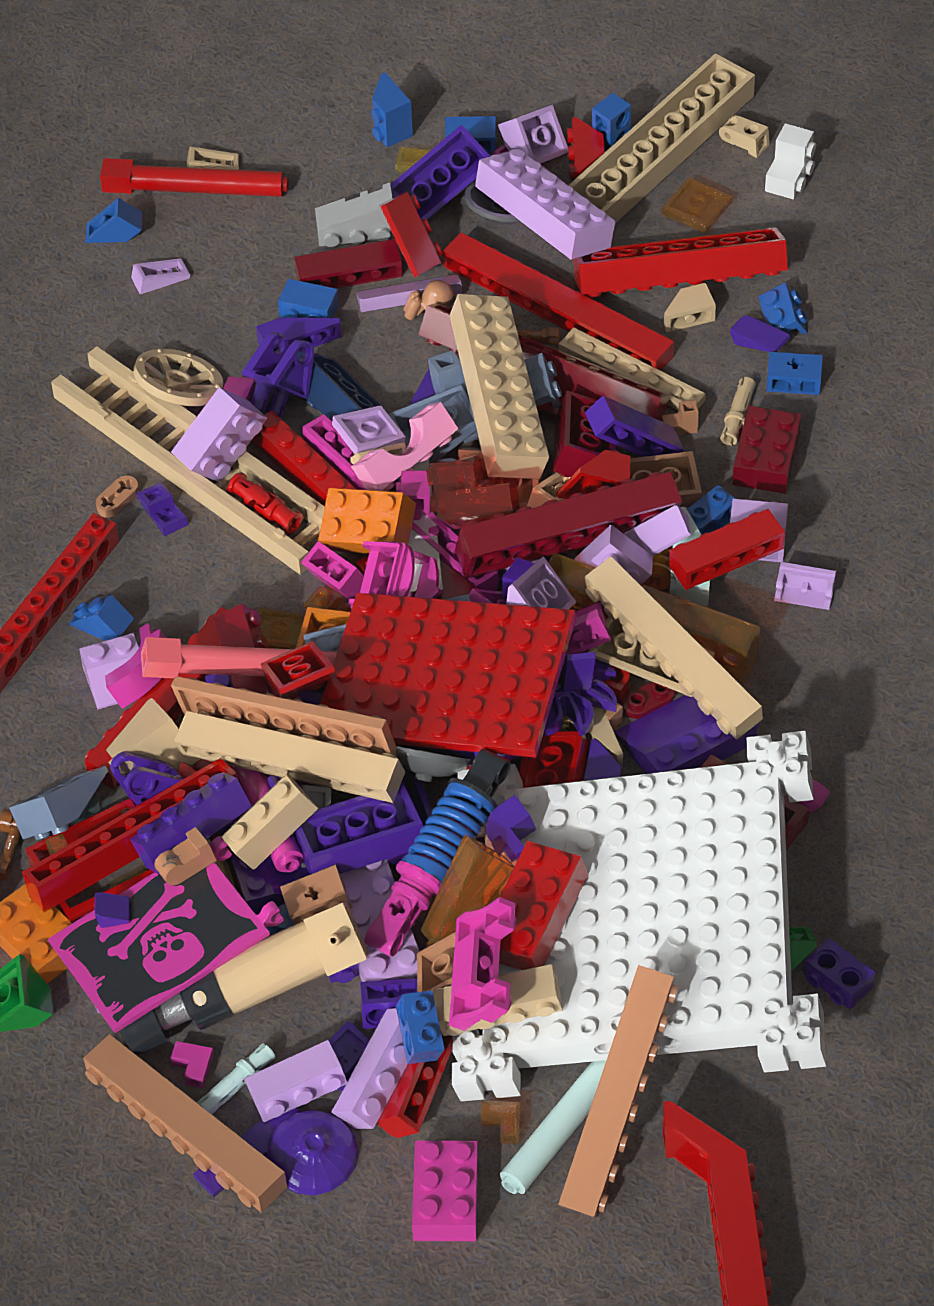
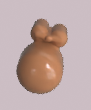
M434 280L428 283L421 296L418 290L411 292L403 309L405 311L404 316L409 320H414L415 316L426 310L427 305L440 303L448 306L454 295L451 286L444 281Z

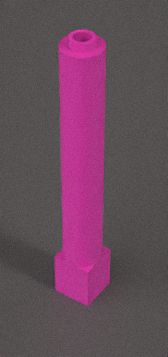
M233 766L239 783L250 804L253 806L271 789L267 781L269 776L266 773ZM293 833L270 854L275 868L280 872H292L303 862V855Z

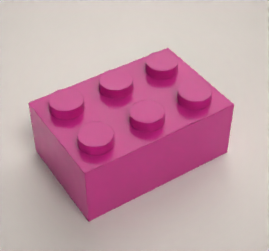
M415 1141L412 1212L413 1241H476L477 1141Z

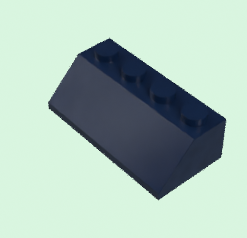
M301 350L297 355L298 359L301 358L303 350ZM314 353L309 395L306 400L308 405L319 410L331 421H333V416L381 406L333 357Z

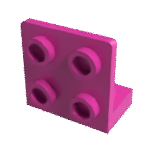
M596 603L575 612L576 621L566 655L578 654L611 641L601 603Z

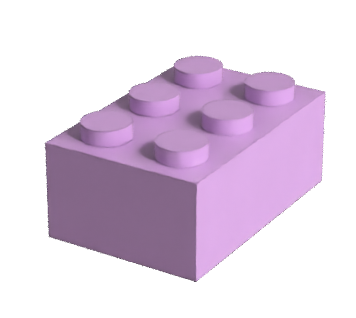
M219 387L171 452L191 471L220 483L228 475L230 468L238 457L245 452L247 445L253 437L260 432L267 417L248 400Z

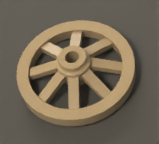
M153 349L146 351L137 358L134 366V377L144 390L159 399L178 405H206L219 387L223 388V378L213 365L198 356L179 350ZM158 362L163 374L150 364ZM168 362L180 363V369L171 370ZM189 367L201 372L192 377L187 374ZM206 380H209L211 385H197Z

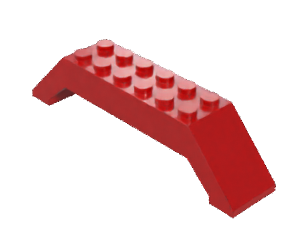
M664 1101L662 1134L665 1157L675 1158L707 1183L723 1306H774L770 1305L769 1296H771L770 1276H766L765 1267L767 1266L766 1248L761 1245V1238H763L762 1220L757 1218L759 1199L757 1190H753V1181H755L753 1162H747L746 1150L672 1101Z

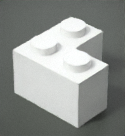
M784 124L776 139L775 159L766 174V192L794 199L797 192L803 191L806 183L805 177L806 175L811 176L815 161H812L816 149V143L813 142L814 131Z

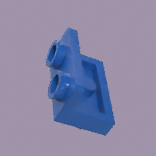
M785 282L758 296L766 324L785 333L795 328L801 334L808 333L805 324L808 322V319L800 307L803 301L796 289L792 290Z

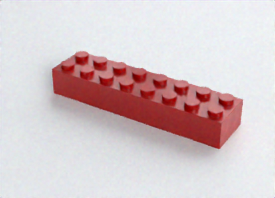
M776 227L612 246L611 248L573 259L575 282L581 294H585L587 297L600 296L601 292L611 291L613 294H621L627 292V289L637 288L639 291L651 290L652 286L663 285L665 288H672L678 286V283L684 282L698 285L704 283V280L709 279L723 282L728 281L729 277L735 276L749 279L755 277V274L760 273L774 276L779 275L781 271L788 270L786 239Z

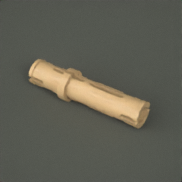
M744 377V379L741 378L739 380L731 409L725 416V427L720 439L726 445L732 446V442L735 445L738 441L748 405L756 387V383L752 378Z

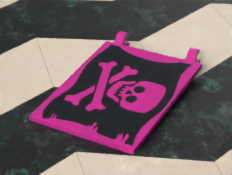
M222 836L215 838L210 844L217 861H224L232 855L226 847L228 845ZM212 863L178 885H169L160 874L154 872L119 894L130 898V923L100 928L95 917V910L50 937L48 941L113 1032L116 1033L205 977L211 971L216 970L268 937L270 933L266 927L277 926L284 919L279 914L280 910L273 901L267 903L261 912L255 915L218 866Z

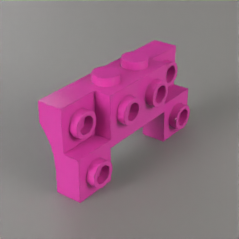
M499 897L488 906L479 910L464 912L457 918L449 1026L466 1031L481 1019L493 1023L509 1011L512 1003L510 997L511 983L498 979L500 940L511 933L516 926V903Z

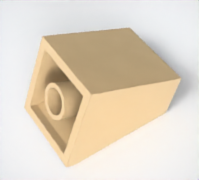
M153 698L144 704L106 749L112 759L118 753L129 751L168 762L176 770H178L182 762L193 765L200 760V758L181 753L174 742L179 730L178 727ZM123 761L119 766L120 773H129L133 768V762Z

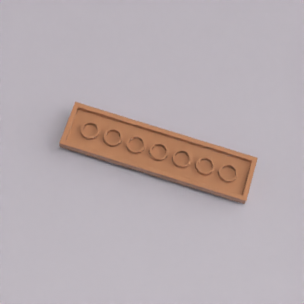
M175 676L171 684L184 715L186 711L193 713L204 711L220 719L230 717L246 725L256 723L265 729L273 731L283 729L299 737L309 735L321 742L336 741L344 745V747L352 749L362 747L374 754L382 755V753H389L397 757V747L388 723L385 719L376 715H361L351 710L332 709L326 705H313L298 699L279 698L269 693L264 695L251 692L245 688L235 689L220 683H206L192 677L182 678Z

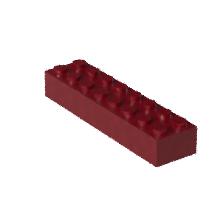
M655 472L648 475L645 479L637 481L636 479H628L615 487L602 486L592 493L573 494L566 500H549L542 506L535 508L530 506L523 507L517 510L516 513L509 515L504 513L497 514L483 522L477 520L470 521L461 527L455 551L465 579L509 568L516 558L531 562L542 557L546 558L587 547L610 525L624 534L674 505L680 507L682 499L672 473L662 474L661 472Z

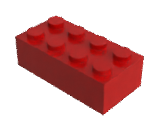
M526 842L500 895L501 898L516 903L515 917L517 921L514 930L500 940L499 964L519 970L545 966L588 877V872L581 856L534 842Z

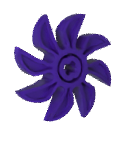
M595 661L591 689L563 691L558 680L543 736L558 732L562 728L563 716H568L581 737L589 732L593 726V707L616 712V696L612 689L602 682L616 677V671L602 662Z

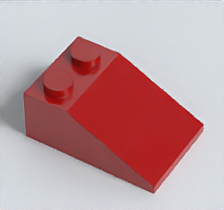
M313 641L260 664L271 693L284 699H295L299 693L308 689L316 690L321 688L325 682L332 679L335 673L334 666Z

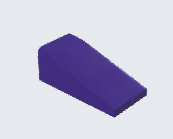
M745 315L730 329L734 344L766 352H777L791 338L790 334Z

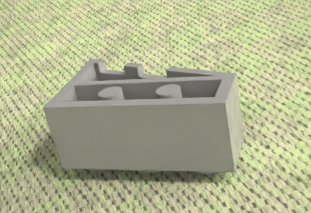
M390 182L382 185L383 189L369 193L368 190L361 192L360 197L346 201L343 198L315 208L319 246L334 247L338 244H361L366 241L394 239L393 233L379 204L392 199Z

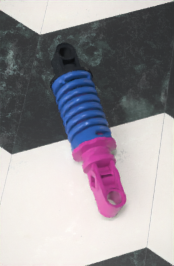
M483 748L475 757L473 765L463 780L459 778H451L449 780L448 786L444 791V797L439 799L437 807L432 810V816L427 818L426 825L420 829V834L415 837L414 844L408 849V854L397 864L396 870L401 875V878L392 885L391 890L393 893L386 901L376 920L368 928L364 939L365 944L390 957L395 956L421 911L427 910L430 906L429 901L432 896L443 897L446 894L447 883L453 880V874L459 870L458 865L465 861L464 855L470 853V846L474 845L476 837L481 835V827L486 826L488 817L498 806L492 797L510 771V760Z

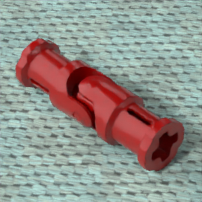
M243 472L236 473L230 479L227 487L229 493L240 496L244 499L246 505L256 509L258 513L270 522L280 524L286 533H294L300 527L303 520L302 513L299 511L294 512L288 508L285 501L269 491L266 492L262 485L254 484L248 480L246 474Z

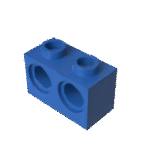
M614 93L592 108V127L603 134L605 152L631 130V104Z
M719 485L687 508L701 535L718 530L730 523L732 501L736 498Z
M433 991L402 994L396 1004V1011L407 1064L438 1060L444 1051V1045Z

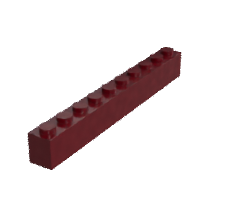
M440 303L427 305L419 335L427 338L426 341L432 345H445L450 347L449 351L453 350L455 354H458L450 320L452 308ZM518 334L524 360L542 353L547 362H553L557 372L554 381L558 382L562 393L565 394L567 390L595 400H599L604 395L662 422V415L665 413L670 394Z

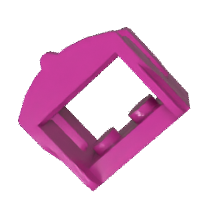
M363 542L362 546L370 550L360 593L407 597L414 579L415 564H423L415 597L436 599L441 594L439 588V569L435 558L413 551L412 547L402 542ZM349 599L348 604L351 605V609L355 599Z

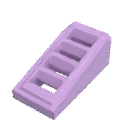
M180 258L133 264L131 278L139 294H143L189 279L190 273ZM176 267L178 272H173L171 268Z

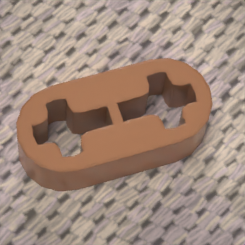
M121 476L97 497L96 508L98 514L110 518L120 513L137 497L136 493H139L137 480L132 476ZM129 486H131V489H130V490H129V489H124V490L122 491V487L128 488Z

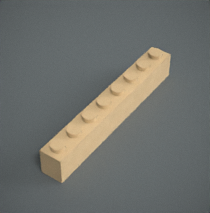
M611 556L585 576L587 586L585 591L594 602L599 601L604 606V611L613 621L617 619L623 625L622 628L626 635L632 640L636 638L641 643L644 653L650 658L655 657L660 662L663 672L668 677L673 675L679 681L678 684L681 690L687 696L692 695L698 701L700 709L706 715L711 714L725 734L728 735L730 733L737 740L763 719L762 706Z
M186 711L174 740L184 755L209 761H216L221 758L231 766L283 777L288 773L296 781L322 787H331V789L391 803L395 800L405 774L399 759L389 753L379 755L371 753L362 747H355V749L344 747V745L336 741L326 743L318 741L309 735L295 736L283 729L273 731L265 729L256 723L246 725L230 717L216 718L204 711H198L197 713Z

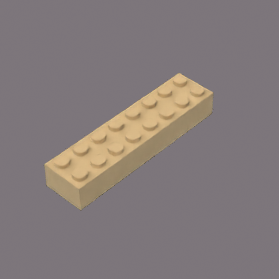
M458 294L450 313V320L488 477L540 479L549 455L509 298Z

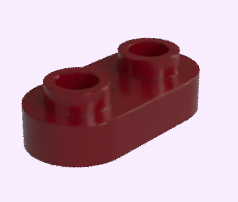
M650 682L624 696L622 700L623 712L629 718L640 719L671 703L675 698V690L655 682Z

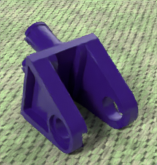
M273 331L268 333L242 372L243 376L253 379L257 383L250 403L257 409L265 411L272 390H274L266 413L272 410L282 419L289 397L295 395L307 399L314 359L313 345L308 341L295 340L289 346L288 339L281 333ZM276 340H279V348L274 352V343ZM302 347L303 354L301 358L298 359L297 353L298 350Z
M129 751L118 753L113 757L110 765L112 774L135 807L184 779L170 763ZM123 761L133 762V768L129 773H120L119 766Z

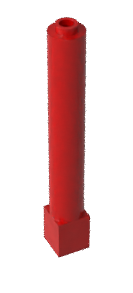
M104 158L100 173L102 192L132 194L133 190L283 197V192H288L289 178L284 177V172L134 165L133 159Z

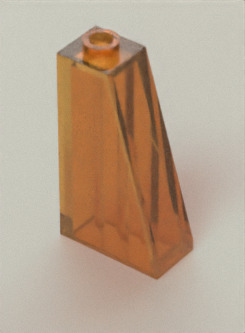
M465 834L421 929V932L429 939L427 942L428 946L455 933L456 920L464 912L482 909L500 897L514 868V865L505 856Z

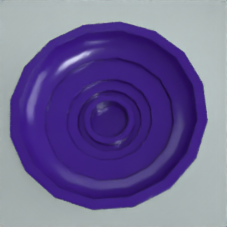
M308 1110L294 1113L278 1124L269 1138L267 1158L285 1172L288 1189L297 1194L315 1196L333 1191L347 1181L356 1168L359 1150L353 1132L344 1121L328 1112Z

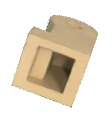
M732 116L719 129V135L722 140L748 150V154L756 158L770 145L767 126L740 116Z

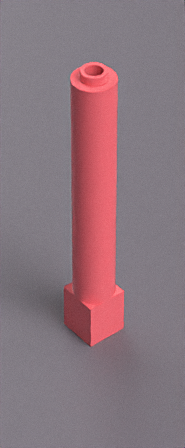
M146 637L141 651L142 676L175 678V676H178V673L265 677L260 664L293 649L181 644L180 639ZM321 651L333 665L337 652Z

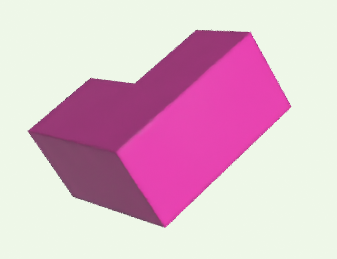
M176 1041L171 1055L172 1065L187 1068L184 1076L185 1085L204 1088L214 1058L213 1048Z

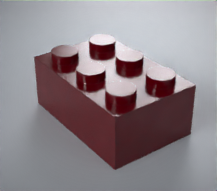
M748 405L733 466L732 485L786 494L800 436L801 414Z

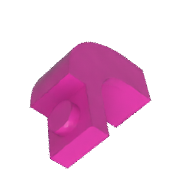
M149 623L139 628L141 644L137 652L123 665L105 675L106 688L122 709L139 699L161 680V678L142 676L141 651L146 637L166 638L160 629L154 631Z

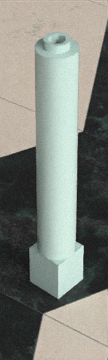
M606 1060L592 1061L502 1170L500 1173L501 1183L508 1192L524 1194L588 1116Z

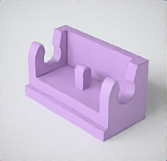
M781 562L774 601L829 610L835 586L836 571Z

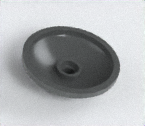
M476 181L466 188L465 202L478 216L497 224L521 222L475 187Z
M396 745L397 758L403 769L415 773L414 779L432 782L433 776H451L465 770L471 764V759L453 755H440L432 751L414 750L410 747Z

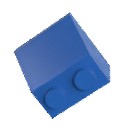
M384 72L380 75L372 98L373 110H371V115L374 120L372 132L378 142L382 141L388 148L412 137L413 129L411 101Z

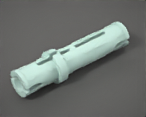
M262 1043L249 1057L236 1063L237 1067L196 1103L210 1114H213L246 1084L244 1078L261 1071V1069L275 1059V1054L267 1045Z

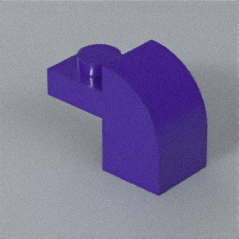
M515 795L497 806L490 814L486 824V833L496 855L498 856L504 852L511 863L515 860L517 862L524 848L520 840L537 830L530 814Z

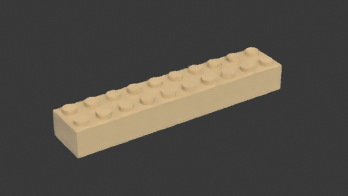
M715 53L568 186L588 199L597 208L604 211L616 223L754 97L755 74Z

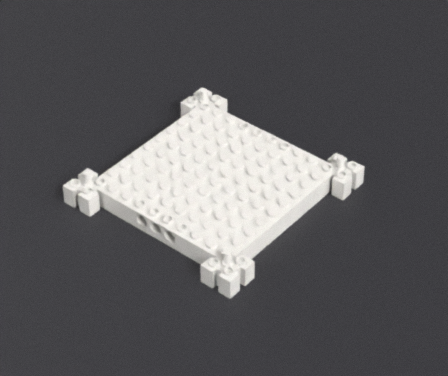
M806 731L782 733V741L772 742L770 735L747 737L748 763L523 788V782L516 765L511 764L506 779L500 784L492 799L499 806L515 795L530 814L537 830L520 840L523 846H525L527 841L581 856L587 869L588 877L545 964H552L558 977L563 1011L555 1012L546 1017L536 1016L527 1018L518 1023L508 1022L494 1025L492 1028L483 1029V1035H480L478 1029L453 1036V1054L458 1062L452 1063V1086L460 1101L482 1100L485 1098V1091L493 1090L496 1098L520 1096L521 1074L518 1068L607 1060L638 965L674 976L676 978L675 984L679 985L674 1003L668 1002L665 1014L669 1015L664 1033L658 1032L655 1044L659 1045L657 1055L758 1045V1057L764 1072L789 1070V1062L799 1061L801 1069L826 1067L825 1043L821 1034L824 1033V1012L818 994L793 996L792 1004L784 795H788L790 802L813 800V779L810 770H812L811 747ZM469 769L458 772V778L463 780ZM486 826L481 827V835L477 837L485 836L484 907L500 897L516 864V860L511 863L504 852L498 856L496 855L488 839ZM499 964L498 976L522 970Z

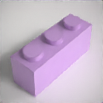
M328 1040L244 1078L263 1122L279 1117L283 1113L307 1104L347 1084L341 1065Z

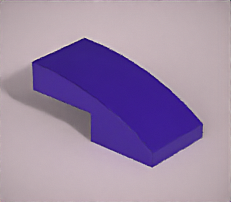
M161 483L136 493L141 505L164 536L188 526L186 516L174 504L172 495Z

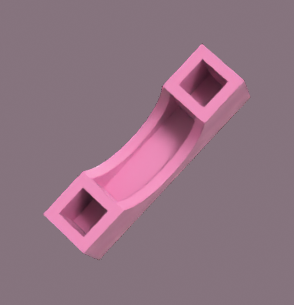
M441 402L427 405L409 420L411 426L410 442L400 455H392L384 449L373 450L351 466L366 490L387 492L394 486L393 481L398 477L401 478V471H413L414 468L412 466L418 461L423 462L433 455L432 450L435 447H441L452 439L451 435L458 430V427Z

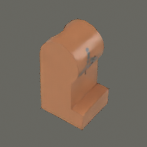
M196 827L185 833L187 836L186 840L175 846L172 850L161 853L155 860L156 870L169 885H178L217 861L209 843Z

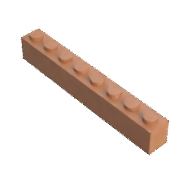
M638 965L558 1205L593 1217H597L598 1212L604 1213L610 1196L605 1194L608 1183H614L620 1166L615 1164L618 1152L624 1153L629 1140V1135L625 1134L628 1122L634 1123L639 1110V1105L635 1104L638 1092L644 1093L649 1080V1075L645 1074L648 1062L654 1063L659 1050V1045L655 1044L658 1032L664 1033L668 1023L669 1015L665 1014L668 1002L674 1003L678 993L679 985L675 984L676 978L674 976Z
M110 1034L83 1058L86 1067L85 1074L93 1084H102L107 1088V1093L114 1101L124 1102L134 1117L139 1120L142 1118L146 1120L158 1136H166L171 1140L172 1145L178 1152L190 1155L202 1171L211 1170L216 1174L215 1178L218 1183L227 1190L231 1188L235 1191L239 1199L247 1207L253 1206L262 1213L287 1189L285 1172Z

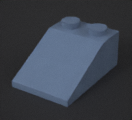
M461 385L388 414L405 435V445L407 448L411 438L409 420L427 405L442 403L458 427V430L451 435L452 439L447 444L441 447L437 446L432 450L433 455L428 458L429 465L437 462L477 430L470 400Z
M106 766L69 777L9 807L22 839L34 836L36 840H39L52 833L56 835L68 830V823L79 818L108 772Z

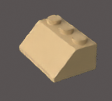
M287 773L223 833L222 838L231 850L254 870L318 808L291 775Z

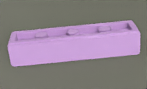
M451 275L358 291L356 295L361 312L405 305L411 292L418 290L421 296L428 283L434 280H441L449 284L453 290V296L462 294V283L458 275Z
M674 505L627 531L624 535L654 556L691 535L689 517L678 505Z

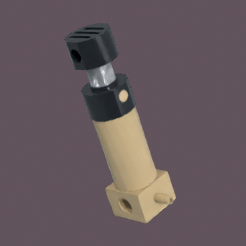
M347 901L264 938L121 1029L130 1050L135 1055H138L170 1041L168 1029H171L173 1026L176 1027V1025L186 1022V1020L193 1019L200 1030L206 1029L235 1016L236 1013L326 974L327 976L368 959L370 954Z

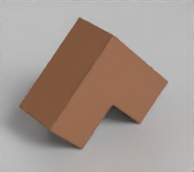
M696 401L679 402L678 413L662 415V422L674 427L677 435L698 433Z

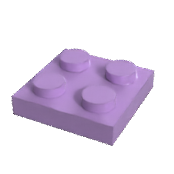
M382 406L333 416V427L354 454L405 442V435Z

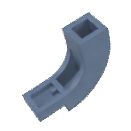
M453 350L428 358L435 395L461 385L468 396L461 362ZM477 430L463 440V442L467 443L479 439Z

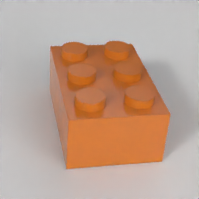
M329 488L318 541L332 551L370 553V550L362 546L364 541L402 542L408 545L416 503L401 492Z
M24 884L0 902V947L12 959L19 954L24 955L47 984L68 969L48 939L72 923L56 907L43 912L29 897L26 884Z

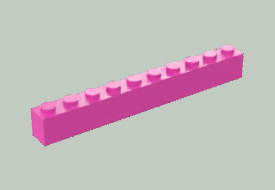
M323 414L304 425L303 440L355 489L366 490L351 468L353 464L350 458L355 454L333 427L332 421ZM397 480L393 481L394 486L387 492H396ZM431 511L430 514L425 515L436 526L430 527L428 533L431 536H437L438 544L413 522L412 529L439 552L440 560L465 578L455 551L458 536ZM414 514L413 520H420L422 514ZM494 571L466 580L477 589L497 591L498 572Z

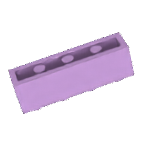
M396 1008L386 1010L332 1110L333 1114L352 1128L374 1129L408 1065Z

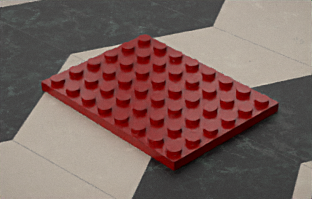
M357 593L333 663L335 673L332 679L327 681L320 704L332 709L351 710L357 714L366 716L376 715L385 719L396 745L479 752L485 748L495 754L537 757L576 621L575 610Z

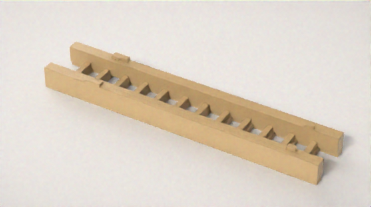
M97 346L87 354L89 366L102 376L84 389V391L62 375H59L51 382L54 398L294 571L301 575L307 570L301 563L309 553L304 547L320 533L325 509L322 504L246 451L238 457L232 465L233 469L220 483L213 484L205 476L191 471L167 450L179 442L197 416L181 405L159 399L144 390L136 381L133 371ZM111 383L120 388L102 404L93 398ZM129 396L139 401L121 417L112 411ZM148 409L157 414L155 418L140 430L131 425L134 420ZM167 422L176 428L158 444L149 438ZM243 472L251 482L262 485L266 492L269 491L285 501L288 508L294 512L299 511L302 513L303 518L311 524L294 539H290L285 535V531L280 524L276 522L272 526L256 510L251 511L245 506L244 499L237 495L233 498L227 494L230 479L236 473Z

